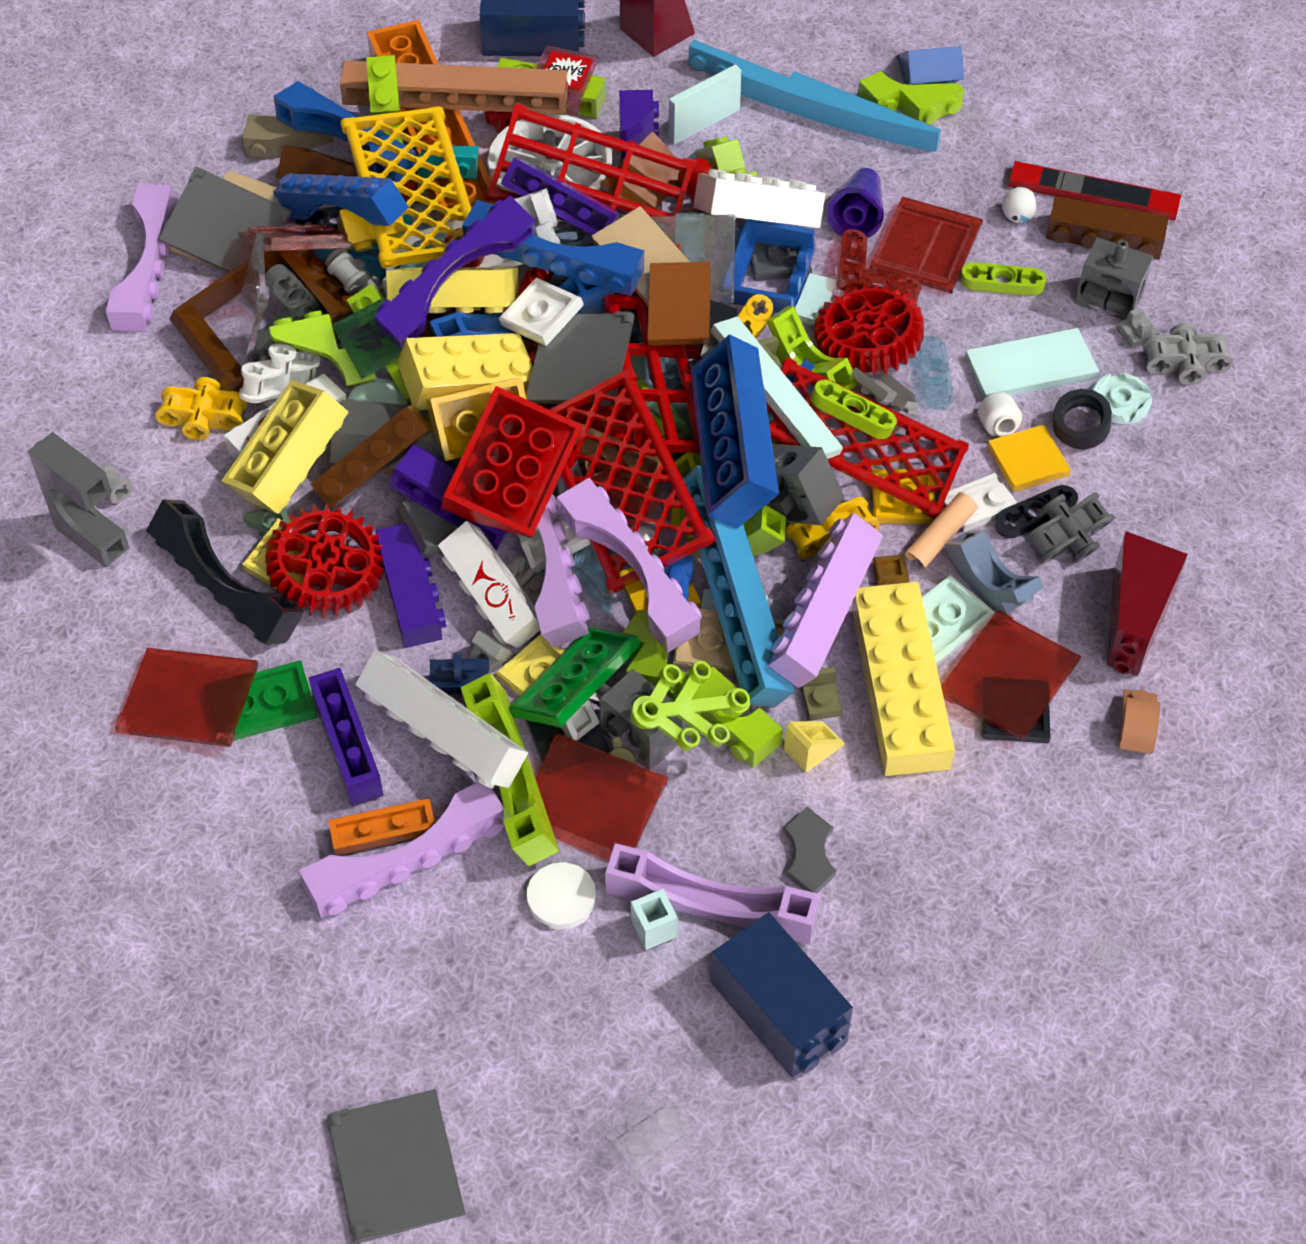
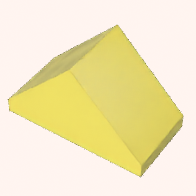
M790 721L786 726L784 751L805 773L845 744L823 721Z

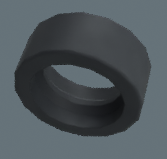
M1080 388L1067 392L1056 403L1053 413V428L1055 435L1062 443L1072 448L1086 450L1104 442L1110 433L1112 410L1109 402L1102 394L1091 389ZM1081 406L1097 411L1101 420L1099 426L1095 429L1079 432L1066 426L1064 416L1072 408Z

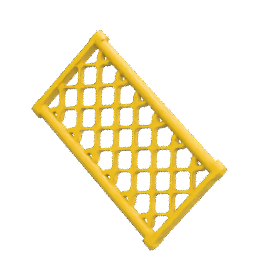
M442 107L344 118L340 122L342 132L347 135L359 177L386 178L391 171L398 172L404 175V177L399 182L393 181L399 192L411 197L406 202L407 205L410 207L415 201H419L428 206L424 212H417L408 208L403 213L417 218L412 225H406L398 221L400 217L391 226L372 225L380 252L378 259L382 268L427 262L433 259L438 260L444 254V249L450 242L455 239L459 241L463 237V227L459 230H453L445 226L450 219L464 222L472 208L444 123L446 117ZM429 121L427 124H421V123H419V122ZM392 125H400L398 128L391 127ZM407 126L420 130L416 136H409L402 131ZM369 128H372V129H371L370 131H368V132L361 130V129H369ZM378 130H384L392 134L387 140L374 136ZM428 134L430 136H437L438 141L428 145L420 141L423 135ZM396 138H401L409 142V144L403 149H400L392 145L391 143ZM367 142H373L381 146L376 152L362 149V146ZM413 147H419L427 151L422 157H416L408 153ZM385 150L398 155L393 161L380 157ZM435 155L443 157L445 162H442L439 166H434L426 162L429 156ZM402 159H407L415 163V165L409 170H406L398 166L397 164ZM373 163H379L387 167L382 173L368 170V167ZM421 167L433 172L428 178H422L414 174ZM437 176L450 178L451 183L446 187H441L432 183V181ZM408 180H414L422 184L416 191L403 186ZM425 189H432L440 193L434 200L421 195ZM444 197L456 199L458 204L449 209L438 203ZM432 210H438L446 214L441 221H435L427 217ZM421 223H427L435 227L430 234H424L416 230ZM392 227H398L406 231L401 238L387 236L386 233ZM439 232H445L453 236L448 243H442L434 239ZM409 236H416L424 240L419 247H413L405 243ZM427 245H434L437 247L425 249ZM398 249H404V250L408 251V252L394 253V252H396Z

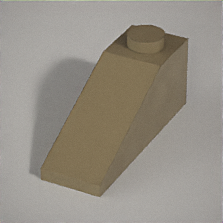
M248 115L242 139L246 158L276 159L281 157L284 145L312 149L333 143L334 137L325 133L294 130L278 120L276 116Z

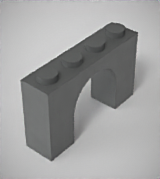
M54 432L50 433L43 440L38 441L28 450L55 528L104 567H108L129 549V544L124 530L94 507L112 492L106 472Z

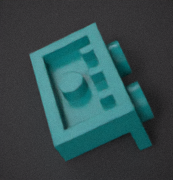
M452 146L461 177L477 179L478 146ZM421 149L418 157H422L427 151ZM435 155L429 156L426 162L434 166H439L442 162H445L443 157ZM419 168V174L422 178H428L433 173L426 168Z

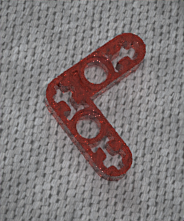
M853 229L843 232L839 245L836 285L841 291L844 290L849 293L853 286L856 290L863 289L864 284L867 288H874L875 285L873 283H878L885 287L888 285L891 292L899 289L901 295L907 293L910 300L918 301L922 289L918 280L908 276L867 269V236L861 231ZM852 243H855L856 248L851 247ZM846 259L854 260L858 263H852L847 261Z

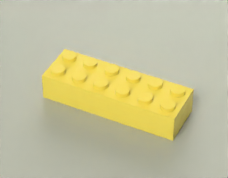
M919 582L858 588L852 603V613L884 775L892 776L951 770L955 749Z

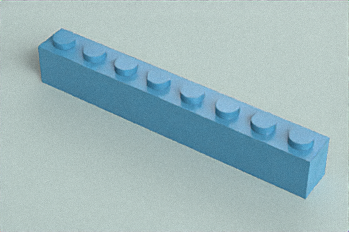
M697 465L683 478V481L706 528L711 529L716 539L713 544L700 549L699 553L740 688L749 694L750 705L775 708L792 695L795 689L791 682L768 666L773 655L771 648L778 639V634L743 524L736 528L708 516L702 466Z

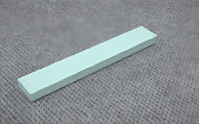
M734 317L713 324L711 333L719 343L730 334L758 348L766 402L800 445L822 447L827 459L840 455L843 449L842 445L738 317Z

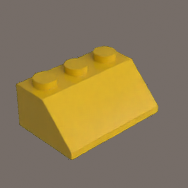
M512 378L425 399L431 425L434 429L433 432L444 461L463 456L495 386L527 399L522 378Z

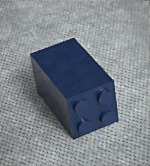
M481 0L480 28L483 56L548 57L551 50L579 56V47L585 46V31H580V29H585L586 24L584 10H580V8H585V0Z
M770 912L712 951L711 984L791 1078L799 1072L803 1074L809 1073L819 1064L821 1056L828 1051L832 1054L836 1053L847 1043L853 1006Z

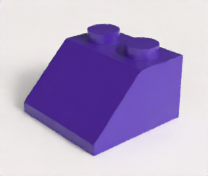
M653 89L619 90L620 139L628 142L632 140L638 145L652 131L659 138V122H654V118H659V101H653ZM621 152V161L626 156L624 152Z

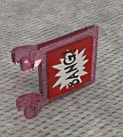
M546 45L536 69L567 70L568 97L566 103L568 105V114L578 115L583 96L599 58L596 55Z

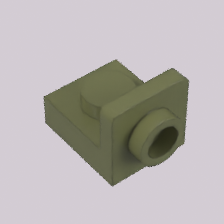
M821 667L818 676L801 687L809 720L842 715V707L835 683V667Z

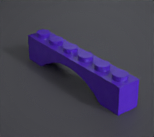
M511 195L504 201L498 200L489 209V214L480 221L478 219L474 221L466 230L467 234L459 241L455 239L450 242L444 249V254L435 261L433 259L423 267L422 274L414 281L410 279L405 282L399 289V294L392 301L386 300L377 308V314L375 315L377 327L401 351L406 338H417L425 331L426 318L431 303L440 287L453 273L480 257L498 252L515 251L536 232V220Z

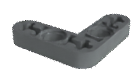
M277 264L267 271L264 277V284L285 307L250 342L247 353L255 362L267 359L270 356L269 347L277 344L271 340L269 334V327L274 326V321L291 317L292 322L303 320L304 314L319 311L318 301L296 276L282 264ZM282 279L284 282L280 285L278 282ZM296 289L294 294L291 297H289V295Z

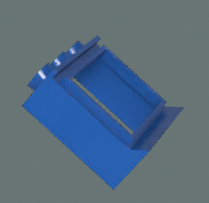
M746 219L744 228H739L737 233L736 251H732L729 256L728 274L723 275L721 279L720 292L724 293L725 303L745 306L752 296L762 294L771 300L774 312H780L788 306L796 307L816 250L815 231L781 223ZM757 242L799 250L785 294L742 286Z

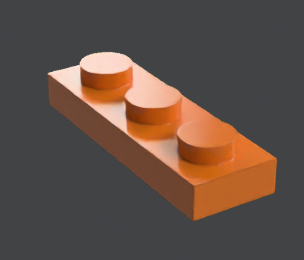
M430 798L330 819L328 823L334 853L338 856L416 839L435 824Z

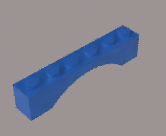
M300 81L295 82L273 96L276 117L294 130L325 133L348 142L347 135L342 132L340 122L344 118L358 117L351 111L344 109ZM369 128V129H361V130L368 132V131H370L372 128ZM381 130L374 134V136L382 140H387L390 135ZM396 139L391 143L400 149L406 147V145ZM367 142L362 146V149L376 152L381 146L373 142ZM413 149L408 152L416 156V151ZM385 150L380 155V157L388 161H393L398 156L389 150ZM402 159L397 165L409 170L415 163ZM379 163L371 165L372 171L376 173H382L387 168ZM391 171L386 176V178H391L394 182H399L404 177V175L395 171Z
M289 173L279 181L280 185L273 191L280 204L292 210L291 219L307 220L323 204H330L347 209L372 225L391 226L409 208L391 178Z
M476 200L462 225L463 236L467 234L466 230L474 221L478 219L481 221L489 214L488 211L493 204ZM532 234L515 251L498 252L494 255L524 263L530 267L550 271L559 276L573 278L585 284L599 286L615 293L632 296L644 272L645 250L618 242L587 247L567 246L544 240Z
M568 278L558 286L567 292L581 297L584 305L576 314H602L606 312L603 297L611 295V290L592 284H585L573 278ZM456 312L430 321L432 337L510 334L516 332L501 325L499 318L504 312L486 315ZM521 335L522 340L527 338Z

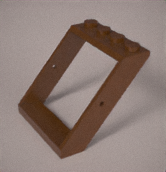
M277 239L173 310L169 320L225 391L240 392L244 382V377L241 374L242 367L203 318L264 278L271 267L277 264L283 265L286 262L290 265L329 312L335 339L360 323L347 301L351 296L344 290L342 283L327 272V266L315 255L307 242L300 239Z

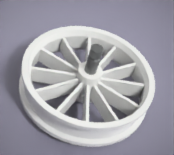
M544 114L572 124L579 123L581 127L601 133L595 126L582 119L561 114ZM525 120L517 121L513 134L534 141L544 139V144L555 147V138L562 139L557 148L565 151L571 139V135ZM508 127L497 135L489 149L488 167L491 181ZM577 138L576 142L580 144L574 147L573 153L586 156L594 152L598 156H589L587 158L612 165L611 148ZM509 145L505 161L512 162L514 157H520L559 178L563 162L524 150L526 153L515 151L513 149L517 147ZM569 164L565 180L588 185L590 188L605 192L600 186V182L606 177L605 175L589 172V170ZM501 171L496 187L514 192L500 184L506 174Z

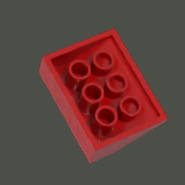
M495 386L443 496L441 508L472 522L532 538L583 425Z

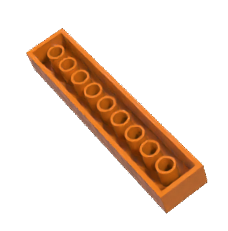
M419 19L367 32L370 57L395 55L396 63L439 65ZM400 107V112H403V111H411V110H419V109H427V108H404V107ZM443 109L446 117L444 123L451 145L475 146L460 111ZM424 121V122H419V123H421V124H427L429 121ZM407 126L403 130V133L409 136H416L420 132V130L412 126ZM426 134L422 136L420 141L432 145L438 139L437 136ZM413 147L412 149L416 151V156L418 157V154L421 153V148ZM479 155L477 179L462 178L471 208L476 200L489 204L496 202L486 199V192L489 189L491 180ZM435 178L432 183L446 187L451 181L450 178ZM426 189L430 200H434L440 194L432 189ZM444 197L438 204L450 209L458 203L456 199ZM435 210L439 221H441L446 214Z

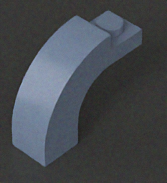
M969 530L944 544L961 578L987 606L997 612L1004 614L1011 612L1019 606L1034 599L1033 594L1044 588L1039 576H1019L1011 572L994 551L986 530Z

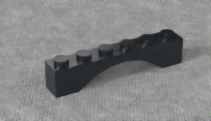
M162 499L146 529L155 539L156 545L167 550L175 558L176 564L187 569L199 585L206 587L219 604L226 606L234 614V618L238 622L246 625L255 633L254 637L258 641L266 645L286 643L303 616L304 611L291 599H287L285 593L256 591L232 577L220 563L212 549L206 532L204 518L184 500Z

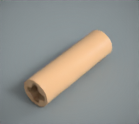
M959 492L905 552L908 560L919 559L922 562L921 569H925L943 549L944 544L950 541L978 509L975 501L967 494Z

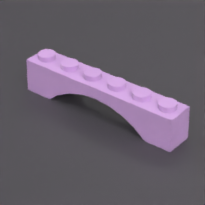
M137 184L132 206L137 224L146 235L145 248L134 270L120 284L111 289L106 309L111 330L146 332L148 322L154 319L153 300L159 298L158 278L164 276L163 257L169 254V245L159 241V237L178 202V198L173 195L171 185Z
M588 478L557 496L559 514L576 536L607 546L622 556L635 570L644 585L649 601V630L667 653L700 633V619L702 616L698 607L692 601L688 603L683 597V591L679 583L674 578L669 579L664 573V567L660 559L655 554L651 556L645 549L646 545L641 535L637 531L632 532L627 526L628 522L625 515L619 508L614 509L609 503L610 499L602 486L596 487L592 480Z
M554 495L551 496L537 526L544 542L546 571L541 593L534 606L541 634L553 648L589 634L586 621L590 620L588 610L585 604L580 602L578 594L582 593V588L577 576L572 574L571 567L575 563L569 548H565L563 540L567 539V533L562 522L557 519L556 514L559 513Z
M477 782L455 793L448 808L439 820L423 835L407 845L372 856L344 857L329 855L299 870L302 885L320 918L328 914L337 915L343 912L348 904L360 898L362 900L369 899L376 895L380 888L390 883H401L410 876V873L422 867L431 868L438 864L442 857L452 852H463L471 846L472 842L484 836L489 838L497 835L505 826L503 822L504 808L491 788Z
M616 843L605 872L606 893L636 900L664 889L675 911L742 928L748 927L770 912L794 941L810 945L818 915L820 894L789 886L752 888L719 883L680 870L648 851Z

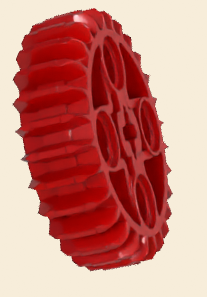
M864 284L863 289L856 290L853 286L849 293L842 290L841 297L833 295L831 302H824L823 309L818 310V317L815 318L814 334L817 349L831 358H848L852 370L856 367L863 373L872 372L873 376L876 375L877 371H883L886 375L889 368L897 371L899 363L907 365L908 358H915L916 351L921 350V343L924 341V319L921 308L917 306L914 299L910 300L907 293L901 295L899 289L891 292L888 285L884 289H878L877 284H875L874 288H867Z
M326 504L323 511H318L316 506L313 505L311 513H306L301 507L298 518L290 513L288 523L280 521L279 529L273 530L271 540L267 543L265 562L267 564L266 574L271 576L270 585L271 587H277L276 593H285L287 599L297 602V606L301 609L307 607L309 609V616H312L315 610H320L322 618H325L327 611L332 610L337 618L341 608H344L350 614L352 603L361 608L363 598L370 601L372 591H377L379 581L383 577V556L380 552V548L383 545L378 544L379 535H372V525L363 527V516L354 520L353 510L344 515L341 513V506H338L336 511L333 512L329 510V506ZM312 530H317L315 538L301 535ZM335 531L339 533V535L331 536L327 534V532ZM347 537L352 538L362 549L346 546ZM293 550L299 552L300 554L290 555L287 552ZM328 557L327 562L322 564L323 560ZM339 562H343L342 567H339ZM359 566L363 568V570L355 571L352 570L350 567ZM287 572L304 575L303 585L295 582ZM335 583L349 586L345 590L333 592ZM316 585L321 586L324 589L321 591H315L310 587Z

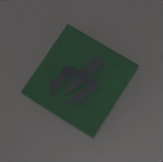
M386 296L332 324L336 335L361 379L397 361L401 350L376 325V310L387 300Z

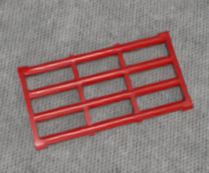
M515 103L512 107L511 120L489 189L486 192V199L497 202L498 200L504 201L510 195L514 199L522 197L517 193L496 187L501 171L506 173L511 162L505 161L509 145L563 162L558 179L599 202L610 206L614 210L617 208L631 212L641 206L652 220L670 225L667 237L672 241L693 169L696 167V161L685 157L680 159L637 145L635 141H624L581 127L579 123L572 124L529 110L527 106ZM517 119L571 135L567 151L513 134ZM577 138L626 153L622 169L573 153ZM632 155L685 172L681 188L627 171ZM569 164L617 179L618 183L614 195L565 180ZM627 182L677 198L673 214L619 197L623 183ZM556 215V218H557V219L566 221V220H564L563 218H561V217H559V216Z
M604 296L603 304L608 314L620 312L619 308L636 309L644 344H628L623 370L633 368L630 356L647 357L654 389L639 388L645 401H654L658 404L666 439L664 441L669 452L700 453L689 359H703L701 357V350L704 344H701V347L685 345L649 346V307L641 297ZM659 357L676 358L683 390H667ZM670 402L687 403L695 441L678 440ZM630 405L628 407L632 419L633 415L637 412L634 406ZM635 430V435L633 436L634 446L640 448L648 439V435L645 430Z

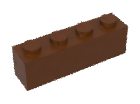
M1055 196L1046 239L1055 240L1059 243L1066 242L1082 245L1086 248H1092L1097 237L1116 244L1118 241L1124 240L1128 243L1129 248L1153 255L1154 259L1160 260L1169 216Z
M415 405L407 406L310 485L325 504H328L329 509L338 507L406 453L413 444H417L434 429Z

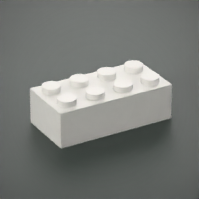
M709 169L708 174L698 173L693 207L713 215L820 228L825 193L817 191V185L808 184L804 181H785L769 176L761 178L736 172L735 175L726 173L723 170Z

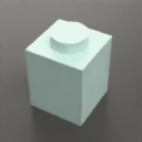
M664 889L631 901V922L645 950L678 937V917Z

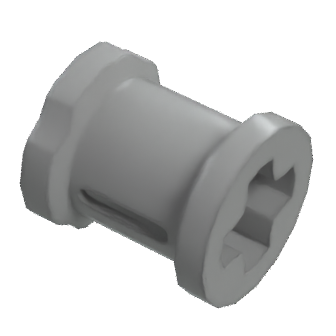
M102 465L100 468L106 472L112 491L108 494V499L114 504H119L130 496L133 484L129 479L121 478L112 465Z

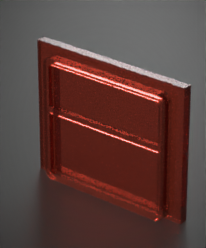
M902 196L870 264L869 270L952 294L983 224V219Z
M325 224L248 227V232H239V238L263 251L352 248V242L348 240L347 233Z

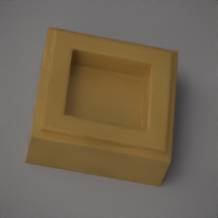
M904 554L873 557L872 565L877 586L910 582Z

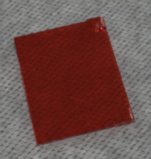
M996 611L950 675L942 683L943 698L1024 741L1075 669L1082 656L1014 621L1013 617L1004 612Z
M147 647L124 709L120 712L116 722L115 731L120 734L231 747L236 734L235 730L259 663L257 660Z
M559 733L555 735L547 756L535 778L555 839L608 861L610 860L615 843L637 848L659 798L668 784L667 776Z

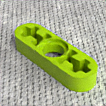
M971 262L962 268L961 283L970 290L1036 296L1044 291L1046 275L1037 268ZM971 274H976L977 278H972ZM999 276H1005L1009 278L1011 281L1008 283H1001L997 281L996 278ZM1030 280H1035V284L1030 283Z
M818 381L811 393L810 400L815 407L875 438L886 439L890 437L897 424L896 417L889 410L832 381ZM847 406L857 408L860 413L850 411Z

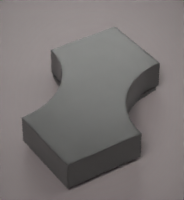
M808 806L784 828V834L790 839L795 850V860L787 871V877L801 889L818 893L836 876V869L830 864L825 853V843L833 831V826Z

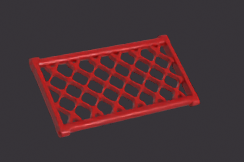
M788 357L782 362L781 371L786 376L788 373L795 377V383H792V385L802 393L804 400L828 428L824 420L836 419L841 426L840 429L832 430L828 428L833 436L844 435L851 444L842 446L843 449L840 455L828 459L831 468L920 509L933 519L941 513L963 456L969 450V443L960 439L955 440L854 392L892 412L897 420L896 425L906 429L905 436L897 437L892 433L888 439L878 440L865 433L869 442L859 443L852 433L863 431L853 426H848L846 422L828 413H821L810 400L811 395L806 387H809L810 384L815 386L818 381L829 379L798 365L796 361ZM766 402L767 412L772 413L776 420L769 424L771 439L783 445L801 446L792 434L787 433L785 424ZM850 406V411L860 413L857 408ZM923 437L933 442L934 449H922L917 440ZM899 443H911L916 452L905 453ZM880 446H892L897 455L886 456ZM871 448L879 458L869 460L865 457L862 450ZM948 450L956 453L953 463L945 455ZM843 453H856L860 462L854 465L844 460ZM927 456H938L943 465H931ZM920 459L925 469H914L909 460ZM901 462L907 472L896 473L890 463ZM882 465L888 475L882 478L871 473V466ZM936 473H948L945 483L941 482ZM918 476H930L935 485L924 486ZM911 479L917 489L911 492L901 487L900 480ZM928 493H940L936 503L928 500Z
M627 368L608 380L550 409L562 416L567 414L566 418L569 419L575 414L588 417L583 430L579 434L576 448L571 452L560 477L567 491L588 478L592 480L593 473L598 465L611 467L612 469L606 482L602 483L592 480V482L596 486H602L607 494L609 491L624 494L618 508L625 517L636 520L632 532H638L640 525L644 522L657 526L653 538L649 541L644 540V542L648 546L647 551L650 555H652L655 549L669 552L659 557L663 567H666L713 544L716 539L711 529L706 528L639 390L636 383L638 378L633 368ZM621 385L625 387L617 397L605 395ZM595 399L590 411L577 409ZM602 400L616 402L612 414L608 417L596 414L599 403ZM622 405H633L637 412L629 422L616 420L617 413ZM596 419L608 422L603 435L600 437L588 434L592 421ZM614 425L628 428L621 442L608 440L609 433ZM635 430H645L649 437L640 448L628 445L630 436ZM587 439L599 442L597 451L592 457L580 454L582 445ZM606 445L620 448L613 462L600 460L601 453ZM627 450L640 453L637 463L633 468L620 465L622 456ZM646 456H658L661 462L656 472L652 474L640 471ZM579 459L591 462L589 471L584 477H574L571 468ZM619 470L632 473L630 481L625 488L612 485L614 476ZM638 476L652 479L649 490L645 494L632 491ZM658 482H670L674 489L665 500L652 497ZM631 496L644 499L638 514L624 512L627 500ZM651 502L665 505L662 515L658 520L644 517L647 507ZM671 508H683L686 517L679 526L665 523ZM664 528L677 531L674 543L670 547L657 544L659 534ZM684 534L696 535V539L677 548ZM589 539L607 578L605 584L610 594L617 593L640 580L635 570L620 577L619 573L628 562L622 556L610 555L607 546Z

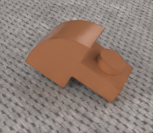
M1124 689L1122 696V719L1119 728V749L1153 754L1160 717V702H1157V694L1149 693L1145 690Z

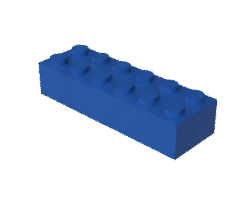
M729 334L701 359L690 372L707 514L714 519L739 528L779 494L759 350L757 347Z

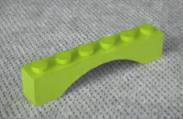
M491 673L461 687L467 709L526 750L516 719L509 709L511 704L507 692ZM527 755L510 787L499 786L504 807L503 822L511 847L528 866H531L559 852V848Z

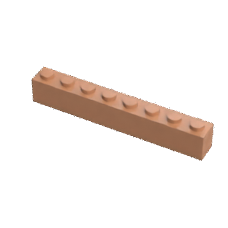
M344 60L340 79L343 105L370 106L367 61ZM396 63L400 107H442L449 110L512 112V107L517 103L541 114L565 115L568 93L567 70Z

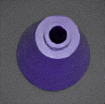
M861 168L857 170L832 196L828 203V223L840 236L850 239V235L861 237L860 240H864L875 235L882 225L884 211L881 180L878 173L873 169Z

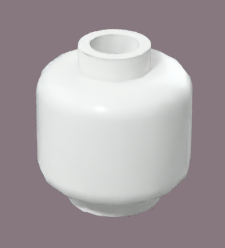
M1004 392L991 394L983 399L979 405V420L988 434L993 437L1000 438L1013 434L1021 425V410L1009 394Z

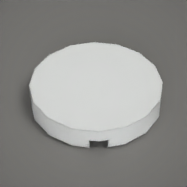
M567 862L552 863L539 869L530 879L527 887L528 908L534 919L549 925V928L556 930L571 929L584 923L595 907V883L589 873L578 865Z

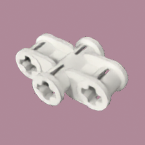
M287 344L271 345L269 347L271 360L247 363L242 366L241 374L244 377L243 387L240 389L239 397L249 403H261L264 401V404L270 407L276 403L291 380L306 384L308 381L315 379L316 367L320 364V357L304 351L296 352L294 347Z

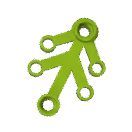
M697 661L689 668V677L674 702L662 703L669 688L675 686L682 678L680 668L674 664H668L659 672V681L650 696H641L633 702L631 706V719L641 729L657 727L675 740L684 751H690L699 744V733L705 736L712 746L720 747L729 740V729L723 724L712 725L697 713L722 710L727 716L736 718L748 710L750 696L744 689L731 688L723 696L692 699L700 684L704 683L712 673L708 663ZM696 668L703 672V676L697 673ZM666 672H670L673 675L674 680L670 679L667 676ZM645 708L649 709L652 715H649ZM677 716L692 728L688 727L682 730L667 717ZM715 731L721 734L722 740L715 736ZM685 735L691 738L692 744L686 741Z

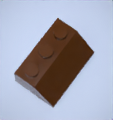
M284 145L276 178L281 180L289 173L353 177L358 176L353 162L308 148Z

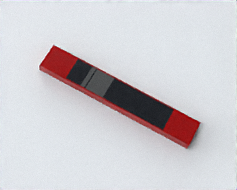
M1014 161L1008 187H1024L1032 192L1169 216V220L1174 221L1177 217L1181 194L1019 161Z

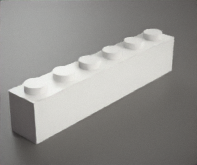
M374 650L355 684L366 693L365 699L375 705L386 707V714L400 722L405 721L409 724L407 729L411 733L431 740L430 747L442 754H450L454 757L453 764L465 771H473L477 774L475 780L488 788L493 789L495 785L509 788L529 753L395 656Z

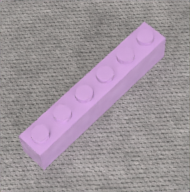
M852 513L844 520L838 519L831 526L828 532L831 537L819 550L817 556L820 559L806 577V580L809 582L796 597L795 603L797 606L795 610L784 621L783 627L785 631L771 648L773 655L768 666L798 689L818 676L883 537L879 531L856 513Z

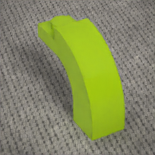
M794 306L785 307L766 320L772 336H776L779 340L775 356H777L781 364L787 357L796 361L798 365H801L806 359L815 365L812 370L814 373L850 390L859 385L858 381L851 377L853 370L848 358L828 357L813 345Z
M767 505L743 524L753 556L768 552L785 542L786 517ZM672 508L671 525L679 526L686 517L683 508ZM684 534L687 536L686 544L695 539L694 535Z

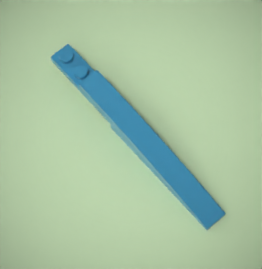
M695 39L689 45L688 65L698 71H705L716 75L733 65H737L742 70L740 95L807 119L865 136L937 152L939 149L941 129L796 71L790 77H787Z

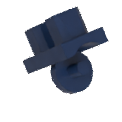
M455 653L454 659H430L429 681L448 695L453 692H462V686L490 673L489 659H462V653Z

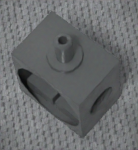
M1097 237L1083 265L1075 304L1092 310L1095 309L1091 308L1087 303L1103 308L1112 291L1107 301L1106 309L1119 313V315L1110 316L1125 320L1130 311L1137 309L1144 294L1153 255L1129 248L1128 243L1124 240H1120L1116 244ZM1088 281L1081 295V290L1085 282Z
M773 444L779 494L766 505L784 515L786 522L822 525L845 498L823 448Z
M632 669L612 688L604 683L595 692L601 697V729L603 734L611 739L612 737L608 731L615 737H618L631 727L628 735L629 742L632 746L640 748V757L644 759L642 761L637 759V762L648 771H651L678 744L657 727L641 729L633 723L631 719V706L633 702L641 696H650L655 686ZM667 695L664 697L662 703L674 702ZM645 708L646 712H647L649 715H652V713L650 712V710L647 709V708ZM677 716L667 717L682 729L681 719Z

